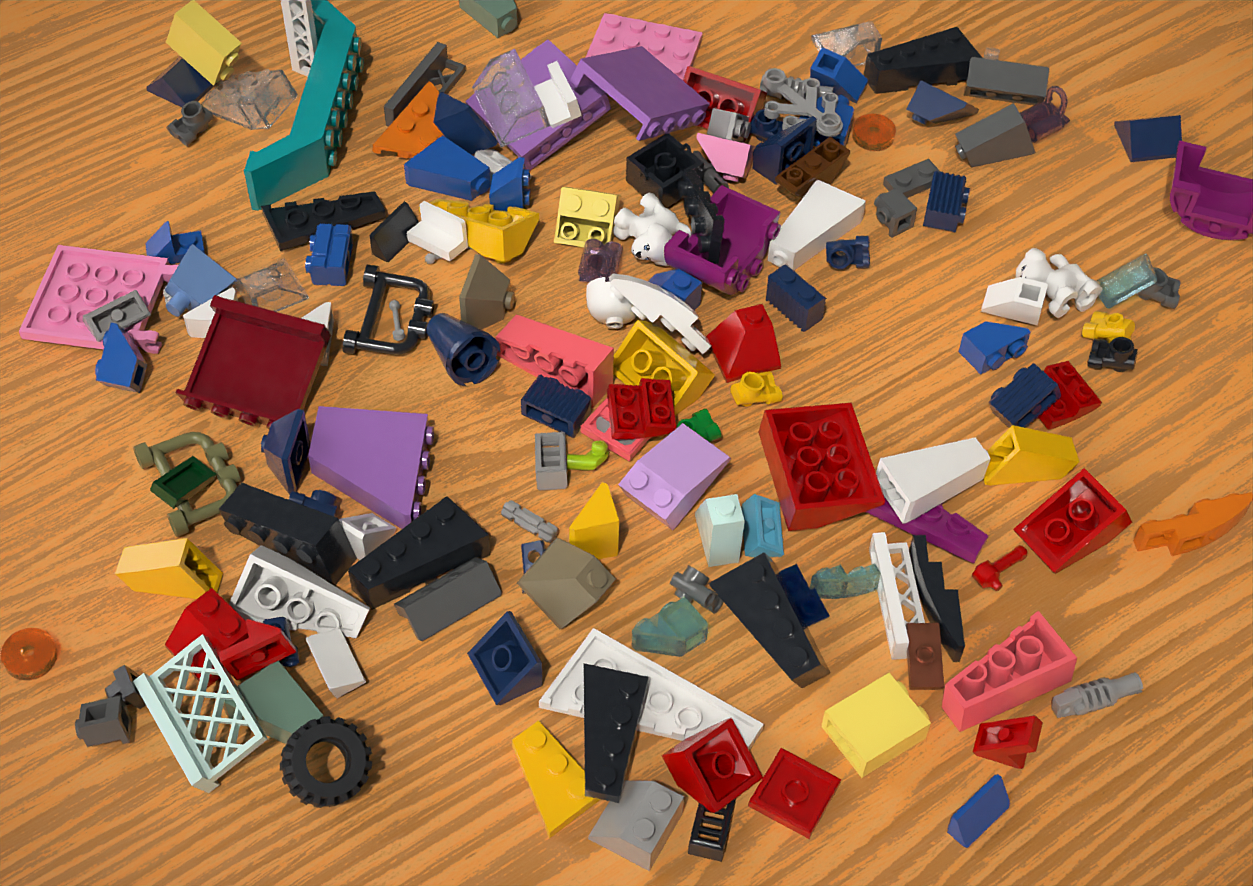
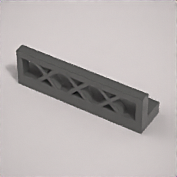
M437 42L384 105L386 126L389 127L429 81L434 86L441 84L442 88L438 90L439 93L444 92L448 94L464 75L466 65L448 59L447 45ZM445 68L455 71L453 74L442 76Z

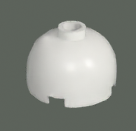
M605 277L591 281L587 284L586 288L587 308L591 316L597 321L606 324L608 328L618 329L623 327V324L630 323L637 317L631 310L633 304L626 298L620 300L610 290L612 284L605 282Z

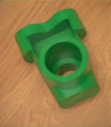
M706 408L693 413L691 418L683 419L676 425V428H678L681 424H685L708 442L721 438L720 428L717 423L713 422Z

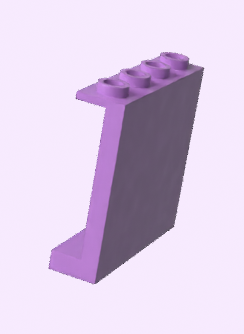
M549 40L534 48L532 52L514 63L512 67L494 78L489 84L465 101L480 120L518 158H525V169L530 170L611 109L607 93L596 83L576 87L570 82L577 65ZM557 61L577 98L582 116L552 128L533 92V87L551 79L547 65Z
M642 46L582 58L570 79V82L576 87L596 83L639 120L643 126L636 137L638 141L699 125L705 119V111L710 104Z

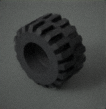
M325 716L321 719L308 721L289 737L287 744L282 750L280 771H283V783L288 785L290 788L289 793L293 797L297 796L301 799L300 802L306 805L312 804L317 808L336 806L355 796L369 778L367 774L372 769V761H369V755L372 754L371 747L366 746L365 741L367 738L364 733L360 735L356 731L358 727L353 723L350 725L346 724L343 718L330 719V716ZM320 742L335 745L342 752L345 759V769L342 776L331 783H323L316 780L307 769V753L313 745Z

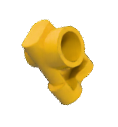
M1095 311L1092 314L1091 321L1084 324L1082 335L1088 339L1107 338L1108 343L1117 337H1126L1132 340L1131 335L1135 331V323L1133 320L1123 318V315L1120 313L1109 314L1107 312Z
M770 371L758 374L747 372L743 374L740 382L732 384L730 388V393L736 404L745 407L759 402H765L766 404L778 403L783 398L782 391L779 386H776L774 376Z

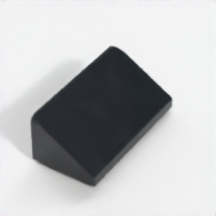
M404 201L369 235L372 255L385 262H390L409 243L407 231L419 223L407 202Z

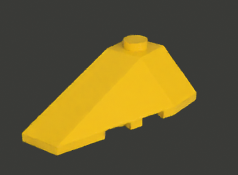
M436 199L429 202L463 219L466 223L468 246L482 256L495 259L498 263L510 262L512 258L524 252L540 218L539 213L519 207L509 206L507 211L494 210V205L491 204L469 207V203L463 201Z

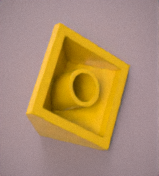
M604 482L600 484L569 527V543L594 555L598 560L618 556L619 519L609 486Z

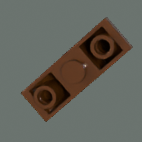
M829 137L775 176L774 181L793 195L803 198L816 180L829 185L832 183L849 157L850 150L832 137Z

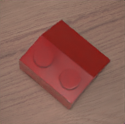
M210 588L185 607L168 637L165 647L174 656L202 634L208 637L219 656L220 651L249 638L246 621L213 588ZM203 648L194 655L191 667L203 668L206 657ZM190 672L198 681H200L201 673ZM210 674L207 688L219 680L220 676Z

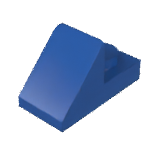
M169 221L165 222L145 243L147 256L168 258L169 264L180 263L192 244L205 253L201 230L173 235Z

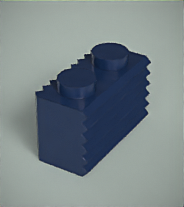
M938 171L934 172L923 226L956 232L957 224H963L967 207H961V205L967 204L970 188L965 187V176H955L954 173L950 175L943 171L940 173Z
M785 264L768 275L766 301H770L769 304H773V308L781 311V314L785 315V318H789V321H793V325L801 328L802 332L807 331L824 318L823 312L825 311V300L827 298L788 265Z
M1032 363L1028 368L1023 367L1019 369L1014 375L1013 381L1005 388H998L992 394L991 400L988 403L992 413L1009 428L1012 425L1025 428L1034 419H1037L1043 411L1051 407L1052 403L1060 399L1061 392L1058 384L1035 363Z
M541 374L538 375L522 397L521 414L575 438L581 429V425L591 414V397L582 390L570 389L568 386L561 384L557 379L543 377Z

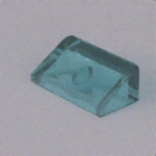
M1147 253L1097 280L1102 287L1099 298L1106 308H1111L1155 284L1157 276Z

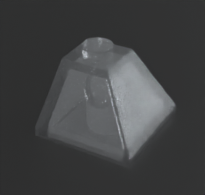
M868 21L811 35V40L819 52L823 47L846 57L854 66H859L866 63L867 54L880 50L882 36L873 22Z
M285 258L235 277L234 285L245 303L278 312L309 299L307 292Z

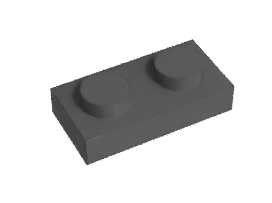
M928 158L885 176L883 185L888 191L897 188L904 196L909 198L930 189L934 172L938 171L940 173L941 171Z

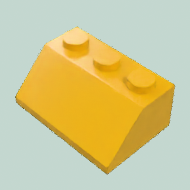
M637 320L614 354L613 374L625 385H639L641 378L670 380L675 416L698 400L715 376L710 369L656 323Z

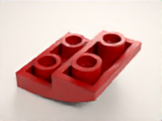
M1069 361L1045 367V374L1058 384L1061 392L1060 399H1057L1055 403H1052L1051 407H1048L1046 411H1043L1038 416L1048 430L1070 423L1101 406L1102 401Z
M641 378L639 385H608L607 399L612 439L656 437L672 433L676 429L670 380Z

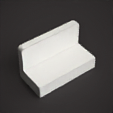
M557 61L547 65L551 79L533 87V92L552 128L582 116L577 98Z
M426 201L420 203L422 221L407 231L409 242L448 261H451L468 248L466 223L463 219Z

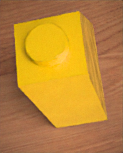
M1012 425L987 450L991 459L983 480L985 485L989 486L1059 480L1066 476L1080 461L1072 437Z
M188 538L124 547L115 575L135 592L197 599L210 588L218 592L223 572Z

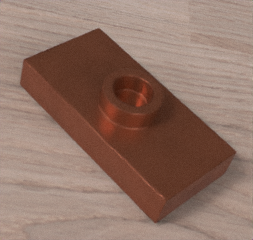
M906 623L905 626L909 639L907 648L909 690H942L944 688L939 623Z

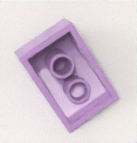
M681 424L641 457L618 485L628 498L673 531L731 458L685 424Z

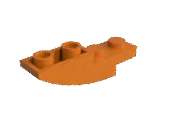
M1232 493L1218 499H1201L1193 504L1189 515L1179 514L1171 519L1146 521L1140 525L1133 540L1135 547L1139 552L1167 546L1171 556L1204 547L1228 533L1239 523L1253 501V493Z

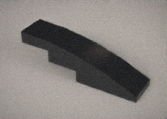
M913 535L909 554L922 607L930 623H939L941 644L953 662H960L965 642L958 589H945L942 562H929L926 535Z

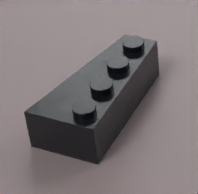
M954 27L867 54L864 76L868 79V85L875 94L907 91L909 86H918L920 81L929 85L946 82L947 86L957 85L958 81L967 80L971 57L982 58V56L958 27Z
M241 483L219 508L225 520L224 525L231 533L241 535L259 546L262 545L290 558L334 586L337 585L357 560L339 519L245 483Z
M446 496L348 569L351 589L373 610L409 593L410 588L421 583L427 585L435 581L437 576L452 569L454 570L475 557L483 559L490 556L489 534Z

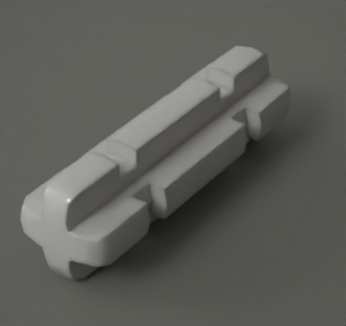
M512 500L504 504L501 511L503 517L510 521L514 519L515 524L533 535L538 533V537L547 543L554 541L558 533V528L550 522L545 524V519L526 508L522 510L521 505Z

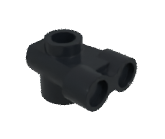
M1117 337L1110 343H1108V340L1094 338L1088 367L1097 369L1109 367L1117 372H1125L1128 369L1134 370L1138 349H1134V343L1126 337Z

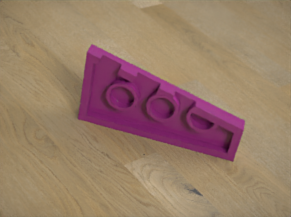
M886 498L884 505L865 511L913 535H926V541L973 564L988 539L987 534L957 513L950 514L943 509V503L907 523L901 522Z

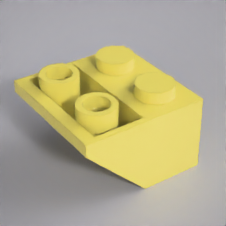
M562 187L554 243L609 251L614 235V218L619 211L621 195Z

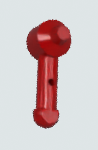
M1018 545L1014 550L993 563L987 560L978 564L972 573V577L982 588H992L995 591H999L1003 587L999 580L1000 573L1018 561L1024 560L1028 555L1027 549Z

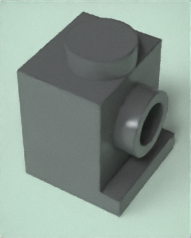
M897 188L887 193H882L875 199L874 205L877 207L876 216L882 224L889 228L888 235L891 238L913 228L917 207Z
M121 695L81 704L79 719L75 721V730L80 740L83 739L87 747L120 739L123 744L130 743L132 717Z

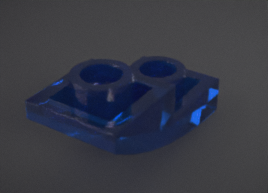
M797 564L779 571L807 627L829 618L830 615L816 589L809 588Z

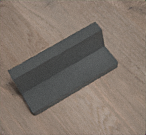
M971 57L963 96L1042 106L1046 97L1049 68Z
M475 557L394 603V606L400 616L408 619L416 638L423 641L501 596L502 592L487 561Z

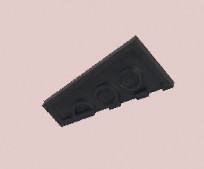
M683 169L682 181L678 182V194L685 201V214L691 218L692 233L697 234L699 252L704 254L707 261L718 264L725 219L722 215L716 216L718 214V207L715 203L710 204V194L708 191H704L703 182L695 169Z
M375 191L339 196L338 200L333 201L318 198L313 199V203L297 205V202L294 201L286 202L285 207L271 208V204L261 206L262 214L280 251L310 242V236L316 235L317 225L332 224L333 226H336V224L349 225L352 229L386 218L385 209Z
M583 663L585 796L619 803L649 677Z

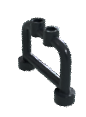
M367 264L363 276V286L373 288L360 333L359 331L346 330L343 339V353L356 354L358 349L391 355L408 353L416 346L418 338L426 339L427 337L426 328L428 322H424V317H432L434 311V300H429L430 289L420 279L380 272L379 266ZM386 285L411 288L419 292V296L415 300L412 320L410 319L407 338L402 343L370 339Z

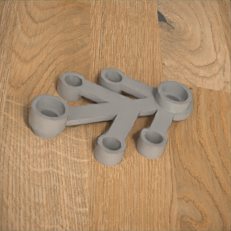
M771 68L765 72L764 86L771 93L779 92L793 103L767 102L764 109V115L767 118L776 119L780 114L814 116L817 118L816 130L821 135L832 137L841 133L843 123L840 116L835 113L838 96L833 92L823 94L821 105L825 112L822 113L816 108L817 94L820 87L819 80L808 78L804 81L803 91L806 94L805 100L785 84L786 75L784 71ZM786 116L783 119L782 129L785 130L806 119Z

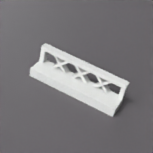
M280 0L292 70L308 77L310 71L308 66L312 65L318 45L311 0Z
M885 532L873 533L869 554L891 659H907L909 639L905 625L908 622L904 620L901 605L903 604L914 612V617L909 623H925L907 542L888 544ZM901 553L902 563L897 568L892 565L890 554ZM896 577L908 584V590L903 595L898 592Z

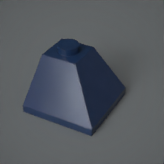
M920 81L906 110L914 113L911 117L912 119L926 125L927 121L937 124L975 115L979 111L978 108L923 81Z
M812 116L771 136L765 142L759 143L753 151L752 169L777 185L778 183L774 181L775 176L813 149L817 118Z
M297 409L273 422L268 435H264L261 441V452L265 453L268 467L289 495L291 491L297 492L311 444L305 413L302 409Z

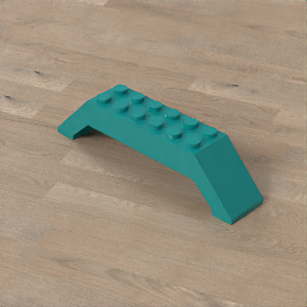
M311 0L318 45L290 135L258 152L250 151L244 175L252 210L259 211L262 205L273 204L329 177L331 166L336 165V149L342 145V129L346 128L348 124L347 111L353 107V91L358 90V74L363 72L364 58L359 55L361 51V37H357L356 25L328 0Z

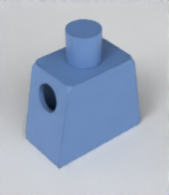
M192 244L165 288L166 293L172 297L165 305L166 309L172 315L179 317L186 308L191 311L212 299L214 295L217 296L231 288L236 278Z

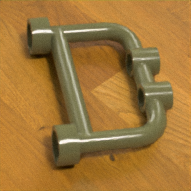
M201 432L184 433L150 447L147 446L146 442L133 446L141 469L150 467L155 463L160 475L163 476L172 470L164 454L190 444H199L203 448L210 466L216 472L221 487L226 491V495L221 500L193 510L188 500H186L177 507L178 510L168 513L167 517L176 537L189 533V525L219 514V508L237 488L236 483L241 481L235 465L226 466L224 463L225 460L229 459L224 444L222 442L214 444L208 435Z

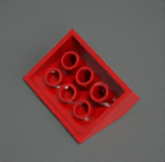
M852 402L768 409L764 411L758 433L788 531L820 528L884 505L885 498Z

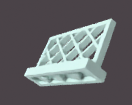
M203 634L149 676L143 673L133 681L191 786L207 793L213 791L220 785L217 781L218 778L268 739L227 669L221 664L220 658L208 637ZM203 648L206 653L203 668L191 667L194 655ZM173 671H181L177 688H168L163 679ZM189 672L201 673L197 691L185 690ZM210 674L219 675L221 678L218 693L206 692ZM184 695L195 696L191 714H182L180 710ZM204 698L216 699L212 717L200 715ZM225 700H233L236 703L233 719L221 718ZM198 721L210 722L206 740H198L195 736ZM219 723L231 724L227 743L215 742ZM240 726H249L255 736L243 745L236 744ZM213 747L226 748L223 761L213 768L210 763Z

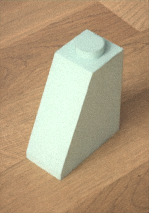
M738 495L705 499L696 510L695 518L708 567L738 563L745 521Z

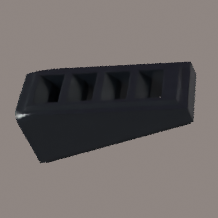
M736 798L727 804L726 809L721 808L714 813L723 815V820L705 816L704 812L710 811L700 803L698 804L689 841L688 854L722 862ZM702 823L719 826L722 828L720 831L702 827L701 825ZM699 834L719 838V841L699 838Z

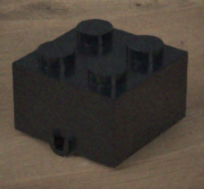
M669 133L664 134L626 157V181L643 196L647 193H653L665 208L682 199L678 194V182L682 181L683 169H695L703 182L704 162L691 152V147L687 143L682 145Z

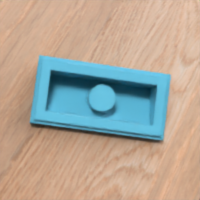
M753 494L741 507L745 520L743 529L745 556L756 557L765 552L769 557H782L784 550L780 503Z

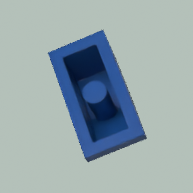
M675 269L657 273L648 280V282L658 285L680 298L694 311L700 306L702 282L686 272Z

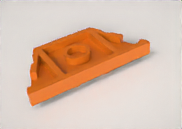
M429 81L376 140L372 148L374 153L381 154V150L398 152L397 157L413 158L442 135L444 136L433 123L437 98L440 93L432 82Z

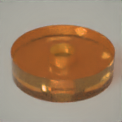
M865 114L854 122L852 137L854 142L865 150L882 151L893 144L896 127L884 115Z
M25 628L13 633L7 638L1 649V661L6 671L12 677L19 680H34L42 677L52 669L58 656L57 647L51 635L39 628ZM31 651L34 652V653H33L32 655H30V656H25V654L28 653V652H31Z

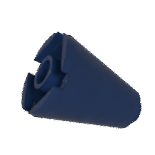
M439 313L430 319L426 328L427 334L447 374L456 384L466 386L464 383H480L494 371L499 361L496 359L497 350L500 352V345L491 334L446 313Z

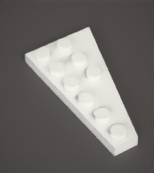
M594 628L539 700V708L584 718L583 663L649 677L637 731L683 741L702 730L732 717L747 748L750 750L762 732L764 725Z

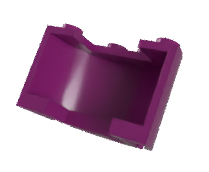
M1179 140L1170 193V203L1173 212H1177L1181 217V222L1186 227L1203 236L1222 240L1248 238V234L1253 233V179L1199 167L1207 147Z
M721 185L710 197V204L715 203L718 207V214L716 216L722 215L725 219L719 263L714 264L707 261L704 254L699 252L697 234H692L689 237L688 233L678 230L665 244L664 258L666 264L674 269H680L709 286L726 294L733 295L738 291L743 292L747 288L750 278L753 275H759L763 267L762 259L768 250L770 241L776 239L781 229V225L778 224L780 211Z

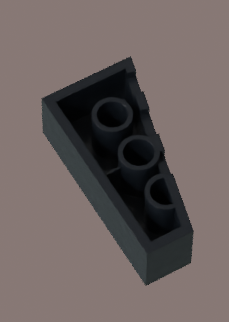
M765 552L708 583L787 676L800 688H804L830 674L775 562Z

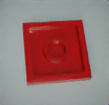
M780 748L750 798L748 807L810 839L840 786L841 779Z

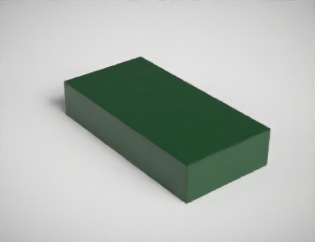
M192 456L153 481L150 491L175 509L213 483L216 473Z

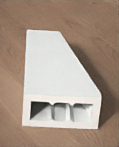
M816 180L781 226L776 239L770 241L767 261L778 267L786 264L793 270L797 269L825 249L828 241H836L860 224L863 220L866 201L820 180Z
M975 437L880 458L876 475L883 495L901 522L907 523L982 481L991 458Z

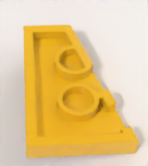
M539 720L512 739L513 749L525 779L528 781L549 839L601 800L585 796V771Z

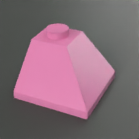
M697 133L698 142L715 170L723 173L722 178L738 182L739 177H747L756 146Z

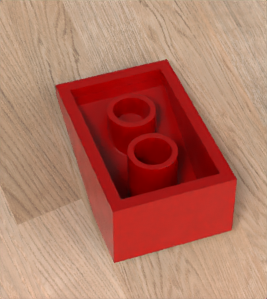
M1083 468L1013 530L1056 574L1108 544L1133 522L1127 510Z

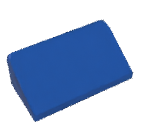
M999 774L994 775L950 820L947 833L965 848H968L1010 806V800L1003 779Z

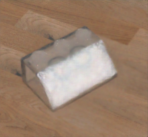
M513 49L490 59L472 88L500 147H504L549 127L550 123L545 108L516 50Z

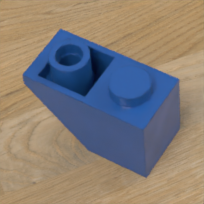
M823 47L810 68V78L819 80L820 86L834 87L833 93L843 95L849 101L856 104L868 83V79L846 57Z
M524 157L517 158L492 175L489 200L490 204L494 205V210L507 211L509 206L524 209L525 205H530L531 189H526V186H529L530 169H525Z
M985 321L963 333L958 352L981 375L990 369L996 370L1012 357L1017 358L1021 356L1028 347L1027 343L1031 332L1023 327Z
M111 323L109 330L106 331L103 337L104 350L102 358L98 360L95 367L96 381L107 387L140 393L147 363L128 331L116 323Z

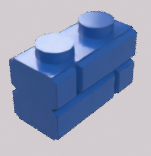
M332 224L317 225L316 235L310 236L312 256L306 257L305 268L306 273H310L314 285H346L353 248L352 229L349 225L336 224V226H333Z

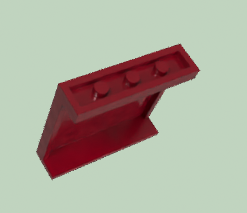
M214 295L210 307L215 314L184 391L176 389L175 392L182 399L183 405L196 411H200L201 407L209 409L212 414L221 418H228L229 415L238 417L240 422L250 426H256V423L267 425V429H270L273 422L297 409L304 410L331 337L326 326L321 323Z

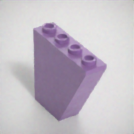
M319 406L308 454L311 472L392 524L403 529L421 515V502H418L419 495H424L426 477L422 475L423 469H429L430 452L427 451V445L433 444L434 427L429 426L428 414Z

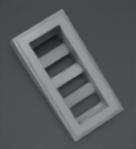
M565 432L535 434V473L538 490L566 489L568 486ZM558 445H559V447H547V448H542V446H558Z

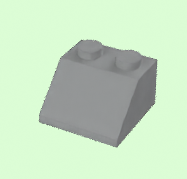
M624 780L619 803L609 801L589 834L588 839L650 871L682 816L684 796L655 781Z

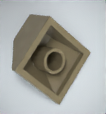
M475 254L459 296L461 321L481 330L502 321L507 309H512L515 293L511 292L510 279L482 255Z
M556 538L519 579L517 584L559 629H562L596 603L616 579L594 555L560 538Z

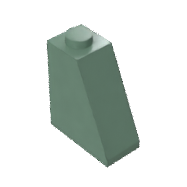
M459 0V7L497 38L518 27L517 7L514 0Z
M279 661L268 665L237 686L265 735L284 744H287L289 737L308 721L324 717ZM225 700L223 706L225 713L230 719H233L236 703L233 700Z

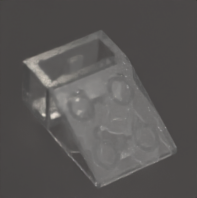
M265 69L259 72L246 71L244 73L232 74L226 81L221 79L220 84L206 94L205 100L201 105L208 109L212 115L250 130L269 129L298 94L282 69Z

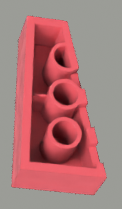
M517 314L496 336V340L500 345V352L497 350V356L535 377L542 374L543 377L557 379L561 384L568 386L570 389L582 390L591 397V408H594L606 394L608 385L613 384L614 348Z
M1037 611L1030 617L1028 623L1022 627L1018 626L1000 645L995 644L988 650L986 656L979 661L975 660L945 684L942 709L959 732L964 731L1071 682L1077 657L1042 614Z

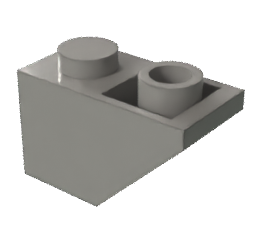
M713 108L707 135L743 143L744 138H748L751 130V122H748L749 116Z

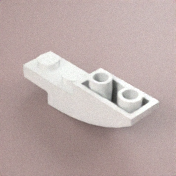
M614 273L609 277V281L612 284L610 290L620 300L628 299L633 304L631 310L641 320L647 317L653 323L662 315L663 317L660 321L671 332L677 329L684 336L681 341L691 351L694 352L698 349L704 354L711 347L709 340L693 325L698 319L696 311L680 298L658 285L643 279Z

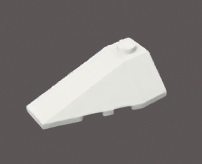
M262 545L250 554L229 602V605L244 620L250 619L263 623L264 619L283 616L287 619L290 630L305 629L323 633L341 629L344 637L351 638L358 637L370 610V607L300 564Z

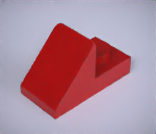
M247 619L246 625L249 638L220 651L219 658L221 664L233 678L239 680L296 653V647L281 628Z
M1033 715L980 723L973 753L988 760L1023 769L1027 753L1036 752L1043 722Z

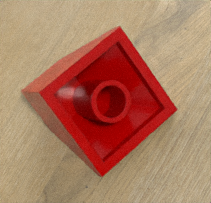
M763 304L735 310L706 336L711 344L710 350L726 383L740 380L743 374L747 372L758 374L781 369L774 327Z
M732 717L684 739L661 755L677 786L698 803L705 806L711 813L719 811L763 778Z

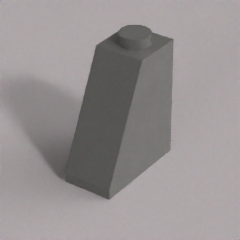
M1014 103L955 133L959 143L955 146L961 160L967 159L971 168L1036 153L1026 123Z

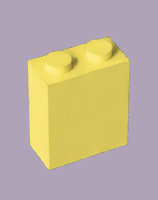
M191 0L175 13L166 43L213 86L221 79L226 81L233 74L234 68L232 67L240 57L238 52L242 44L195 0Z
M887 673L825 710L821 727L861 778L926 739L931 722L926 711L921 706H917L909 697L904 684L896 681L890 673Z

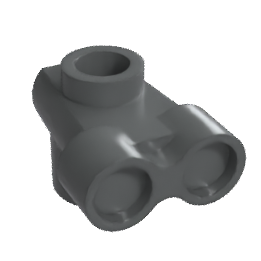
M191 101L182 107L181 114L183 117L178 120L175 119L166 128L173 137L178 138L185 146H188L196 139L198 133L207 130L208 123L214 117L199 102Z
M1152 267L1146 273L1139 272L1136 275L1133 292H1136L1144 300L1153 299L1161 302L1162 306L1175 309L1180 299L1178 291L1181 282L1178 279L1168 277L1163 270Z
M688 565L683 574L676 572L673 575L670 584L676 588L674 595L686 603L690 604L694 599V601L712 613L718 612L723 604L722 599L716 595V592L705 587L710 578Z

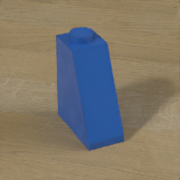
M443 135L404 164L406 184L412 187L473 201L491 187L490 167Z

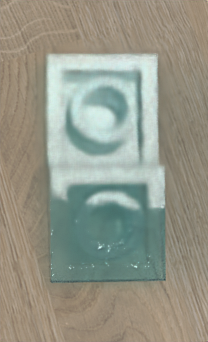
M875 563L867 567H856L848 574H846L841 564L833 568H822L812 575L809 593L811 597L821 599H840L867 594L877 590L881 572Z

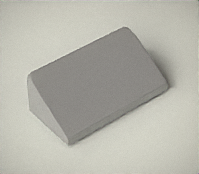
M134 290L84 315L82 320L96 341L100 342L103 340L106 331L109 330L111 323H116L125 329L151 316L138 291Z

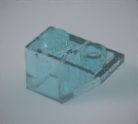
M683 597L677 602L667 603L658 614L650 619L644 618L639 621L634 629H632V647L635 651L682 657L707 641L709 624L686 597Z

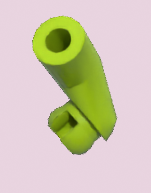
M600 440L594 441L592 443V450L586 455L568 454L567 469L589 471L596 469L609 456L607 443Z

